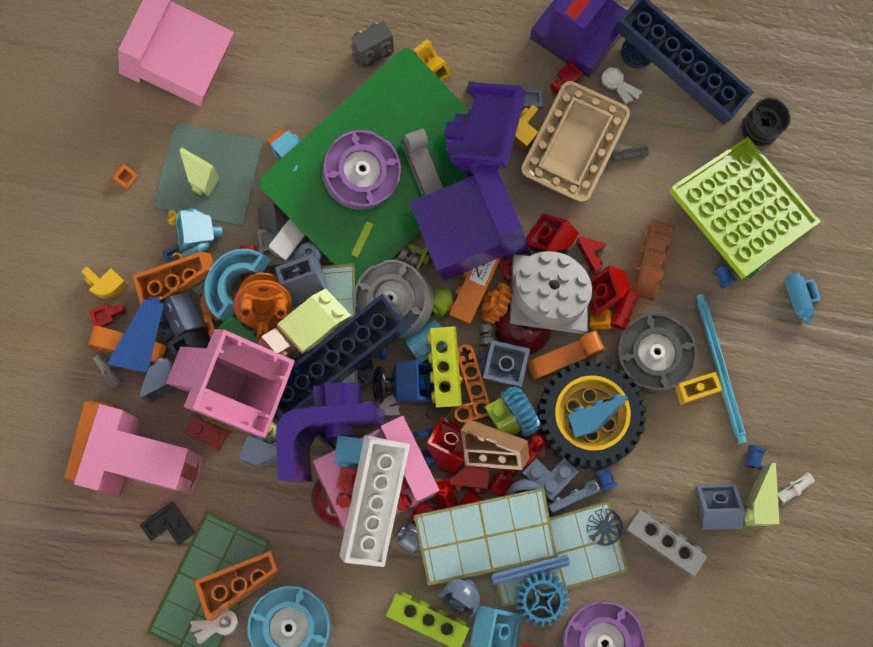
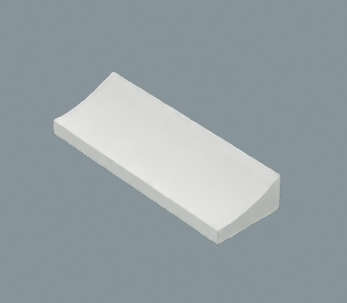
M364 435L339 555L344 563L385 566L410 448L408 443Z

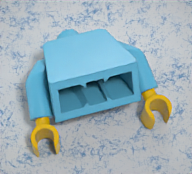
M194 208L180 210L177 214L173 210L168 212L170 218L167 220L169 224L177 226L180 252H183V254L174 253L172 255L173 259H181L201 251L204 252L210 247L214 238L222 237V227L212 226L211 217L204 215Z

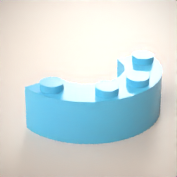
M236 249L218 258L207 274L204 287L205 299L211 312L223 321L229 315L232 316L234 313V301L231 292L234 281L240 275L247 272L263 273L271 259L251 249Z

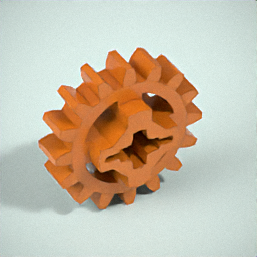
M498 283L497 286L493 287V291H489L485 295V301L480 311L482 313V320L494 324L495 321H499L500 316L503 317L506 314L512 296V289L504 283Z

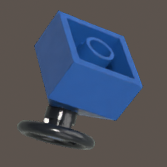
M419 360L395 363L392 378H386L383 367L377 366L373 377V396L376 404L381 405L384 402L386 393H392L397 402L410 405L436 404L432 402V391H435L434 383L431 384L430 372H433L432 364Z

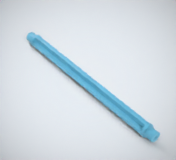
M704 294L695 296L696 306L722 388L734 436L737 438L738 444L746 443V432L738 411L708 302L705 301Z

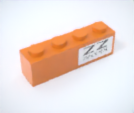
M501 257L464 273V284H459L455 293L457 299L450 305L448 310L450 313L449 319L470 328L499 266Z

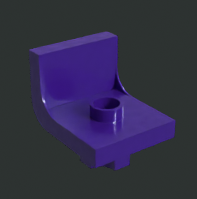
M472 83L468 88V92L474 97L470 115L456 113L453 121H447L444 136L447 140L446 153L451 156V163L467 176H474L471 168L481 164L496 166L497 169L499 166L508 167L526 91L521 86Z
M338 382L313 386L314 407L290 410L280 418L277 424L278 480L293 483L312 482L310 450L315 438L325 432L326 439H337L338 436L354 437V428L382 426L385 424L384 409L374 403H361L359 383Z

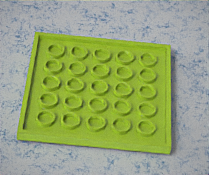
M749 137L726 150L668 190L741 279H744L820 223V220Z

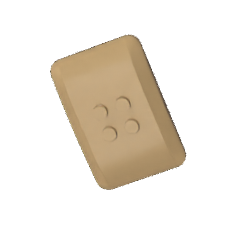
M572 81L564 83L522 165L521 171L523 176L577 202L588 201L630 117L629 108Z

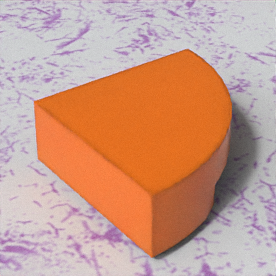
M209 312L204 314L203 317L211 339L214 329L217 328Z

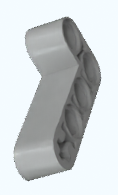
M424 129L405 134L401 139V144L422 196L424 197L443 189L427 150L428 137Z

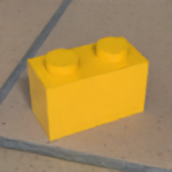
M716 372L679 383L675 387V391L680 405L717 394L722 391Z

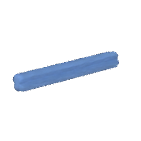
M564 555L495 573L491 577L493 584L497 585L531 576L533 573L539 574L540 572L569 566L570 561L568 556Z

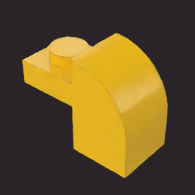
M426 39L413 49L418 57L442 82L451 75L446 61L437 56L431 41Z
M534 105L529 109L526 107L521 112L514 143L523 151L538 134V131L528 124L538 111V108Z
M87 266L81 271L86 276L84 280L91 286L89 290L102 299L114 298L129 286L111 268L101 278Z

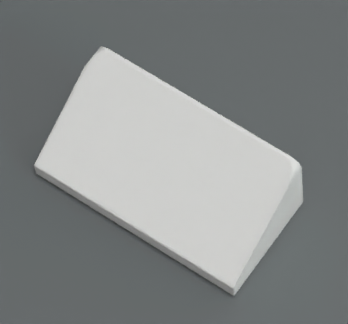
M289 219L270 243V253L287 261L306 235Z

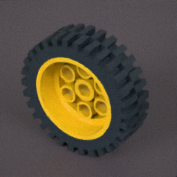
M590 360L588 363L579 361L577 365L573 363L568 365L566 369L560 370L547 384L538 404L537 416L541 424V435L545 437L547 442L545 445L548 449L551 448L554 451L553 454L556 457H561V461L565 458L572 466H581V469L604 468L620 461L639 443L640 435L643 434L645 429L643 424L646 423L647 418L644 416L646 406L642 405L644 397L643 395L639 396V386L636 385L634 387L632 384L633 378L630 376L627 379L624 376L626 373L624 370L621 369L619 372L615 370L617 366L613 364L610 367L606 366L604 361H601L599 364L595 363V360ZM584 393H592L594 400L587 401L584 398ZM617 394L628 397L629 400L609 420L612 423V429L606 430L602 427L598 432H595V440H589L587 436L577 438L569 428L570 420L568 414L573 413V411L568 409V403L573 402L577 407L584 406V409L592 407L591 403L599 400L610 401V397Z

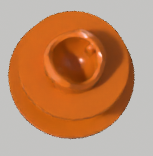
M256 273L243 280L239 291L235 295L233 307L237 318L244 325L257 331L256 338L259 341L261 336L268 333L270 329L277 327V324L291 313L292 298L289 292L280 285L277 276L270 273Z

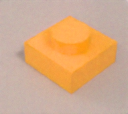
M605 310L596 318L591 313L590 329H610L611 311Z

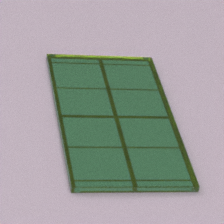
M206 511L146 633L175 647H220L225 638L224 635L216 632L199 644L194 634L200 631H190L192 627L191 621L206 620L194 581L264 554L271 541ZM242 601L229 610L236 614Z

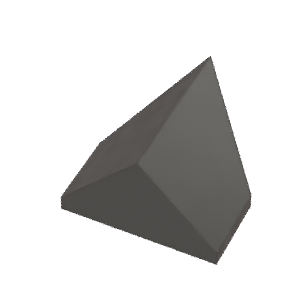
M273 201L257 209L259 227L274 235H277L290 219Z

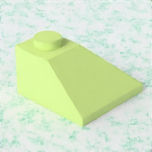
M181 147L179 151L192 190L200 196L202 194L209 196L220 180L218 173L213 165Z

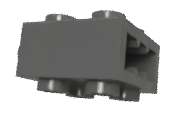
M384 21L376 22L370 28L358 31L351 37L352 57L356 63H360L362 68L372 66L377 60L387 58L394 52L393 35Z

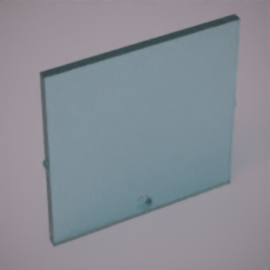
M175 123L153 209L166 212L173 210L177 214L180 210L194 208L204 215H209L212 221L243 226L264 140L226 133L221 130L215 131ZM181 147L214 166L220 180L209 196L204 194L200 196L192 190L179 151Z

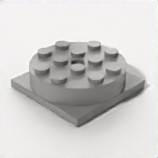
M552 251L539 252L531 256L514 254L512 257L510 324L586 335L587 305L592 295L588 265L579 264L568 255Z

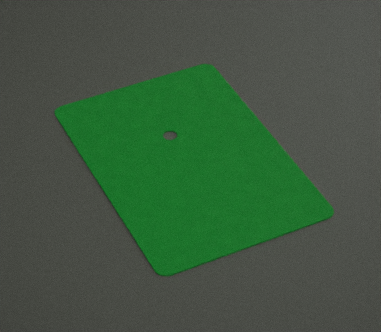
M403 48L260 178V188L335 266L355 264L356 286L361 275L369 267L382 263L385 260H392L421 232L410 202L423 196L404 153L401 139L405 134L423 128L428 137L427 150L443 188L467 179L469 176L451 163V156L446 153L447 140L444 136L447 121H453L456 113L468 114V109L413 50ZM356 130L377 133L376 135L384 140H388L395 148L401 164L400 180L391 196L381 205L369 210H353L340 205L330 196L322 178L323 161L333 142L343 134ZM368 221L374 225L357 258L352 256L351 253Z

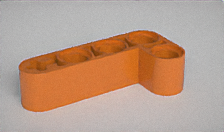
M93 326L87 347L98 351L114 352L124 333L100 326ZM155 342L150 363L161 358L165 359L168 346Z
M593 331L582 336L576 342L528 361L526 366L533 381H537L557 373L563 368L566 369L570 364L574 363L576 365L579 361L593 358L601 354L605 348L597 331Z
M463 344L458 348L459 368L462 372L464 385L470 403L460 405L455 409L454 418L460 425H465L469 419L476 422L489 416L487 412L479 414L476 410L479 405L487 406L490 402L474 350L467 344ZM462 351H466V353H470V354H468V361H469V363H467V364H466L465 357H464V356H461V355H462ZM467 369H474L476 375L468 377L465 371ZM479 387L482 393L475 396L471 393V389ZM459 411H466L469 415L468 418L465 420L460 419L457 415Z

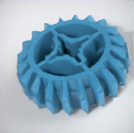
M509 386L501 392L500 397L503 398L511 414L514 415L521 434L527 437L536 433L541 428V424L523 391L518 386Z
M540 572V577L537 578L536 573H533L532 580L528 576L525 577V580L528 582L526 585L523 582L519 583L523 590L516 589V593L521 595L515 597L516 602H521L516 605V609H523L519 615L521 617L526 616L525 621L527 623L532 620L533 626H536L538 621H540L541 627L545 626V621H547L549 626H552V619L558 623L559 619L557 616H565L561 610H568L569 608L566 604H563L570 601L569 597L564 596L569 592L567 589H562L565 584L564 582L558 583V576L552 579V574L548 573L545 578L544 572ZM549 584L553 588L542 591L536 585ZM530 590H532L534 593V598L530 602V605L527 606V594ZM537 592L543 597L546 595L544 599L546 604L548 605L547 607L544 603H541L539 596L537 595ZM557 593L558 601L555 608L552 609L550 602L555 597L554 594ZM543 608L548 613L544 615H538L532 613L531 611Z

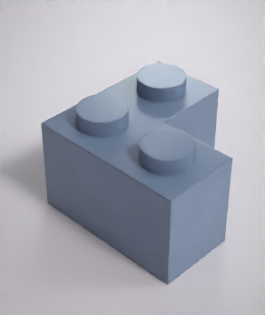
M536 458L521 475L525 479L533 480L544 489L546 499L550 502L579 471L564 458L550 472Z

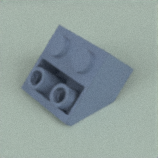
M312 255L275 267L280 285L289 292L292 298V307L301 305L314 294L327 289L319 259Z
M189 293L170 295L162 303L164 305L158 330L166 346H168L167 343L180 335L204 326Z
M247 436L238 458L262 469L277 463L276 442L272 441L271 444H268L263 437Z

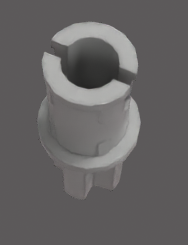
M100 353L101 357L96 355L93 360L101 370V376L106 378L112 389L119 388L122 382L115 372V367L107 365L108 359L105 353Z

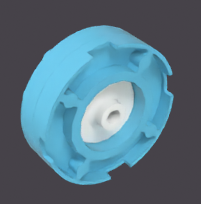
M298 586L279 587L262 596L253 607L248 620V638L252 647H327L332 630L330 613L323 600L311 590ZM289 624H291L293 627L292 631L288 630Z

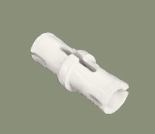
M806 472L796 481H791L788 483L789 486L778 493V501L784 505L793 497L800 496L804 489L815 483L814 478Z

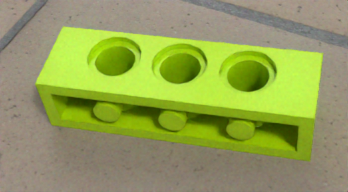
M403 591L401 594H395L386 614L387 617L450 647H462L470 629L466 626V621L457 617L455 620L448 618L449 613L438 609L437 612L429 609L430 604L422 600L419 603L412 601L413 596ZM412 605L416 608L415 616H406V606ZM426 614L433 615L435 619L434 623L430 626L423 623V617ZM444 623H450L453 626L450 634L442 633L441 626Z

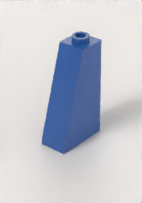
M149 297L148 300H143L108 360L107 365L147 373L164 305L160 303V299Z

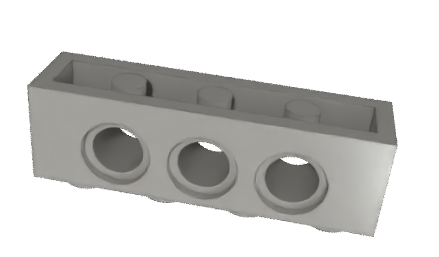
M645 509L643 511H636L624 531L690 577H695L708 557L703 553L704 550L696 544L692 546L686 542L687 538L678 532L675 534L670 531L671 527L665 522L654 520V515ZM648 524L654 527V534L652 536L645 532V527ZM664 536H668L671 540L669 547H665L662 544ZM682 547L688 552L685 559H682L679 555V550Z

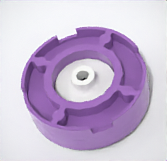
M356 130L343 134L333 142L323 161L322 178L326 190L336 202L349 209L369 210L381 205L391 196L400 180L401 164L395 148L388 140H384L376 135L377 133Z
M606 601L591 602L578 608L567 620L562 634V647L647 646L642 625L638 618L624 606ZM603 640H606L605 646L601 645Z

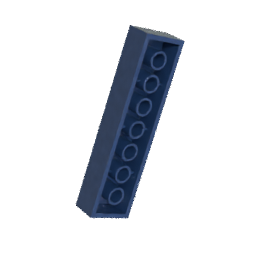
M636 0L613 27L614 30L723 125L735 116L754 93L650 0Z
M385 294L378 296L293 364L276 409V413L280 418L290 410L312 406L314 404L313 386L342 382L411 328L389 296Z

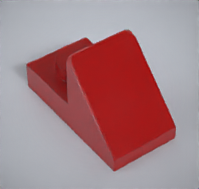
M582 236L578 237L576 245L593 275L599 273L603 263L599 255L595 254L604 250L606 244Z

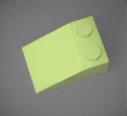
M324 289L311 296L277 324V327L301 353H304L318 345L346 323L351 315L327 289Z
M776 463L764 465L757 475L744 505L745 514L743 521H745V526H771L779 524Z

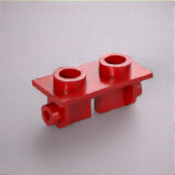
M446 478L436 482L439 491L434 497L439 510L458 506L450 479Z

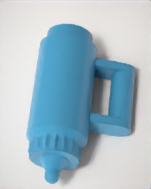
M800 273L791 274L785 277V286L794 312L799 320H804L807 325H810L811 317L815 314L813 303L822 301L815 280L805 281ZM806 285H808V287H809L811 296H812V298H813L812 300H811V297H810V295H809V292H808V289H807V286H806Z

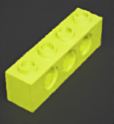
M456 327L430 328V332L427 333L428 344H431L432 352H429V362L433 364V372H430L431 384L434 383L435 391H432V402L436 403V407L462 405ZM442 341L447 344V351L444 353L438 350V345ZM442 361L447 362L449 365L446 373L442 372L439 368ZM443 381H447L450 384L448 392H444L441 389Z

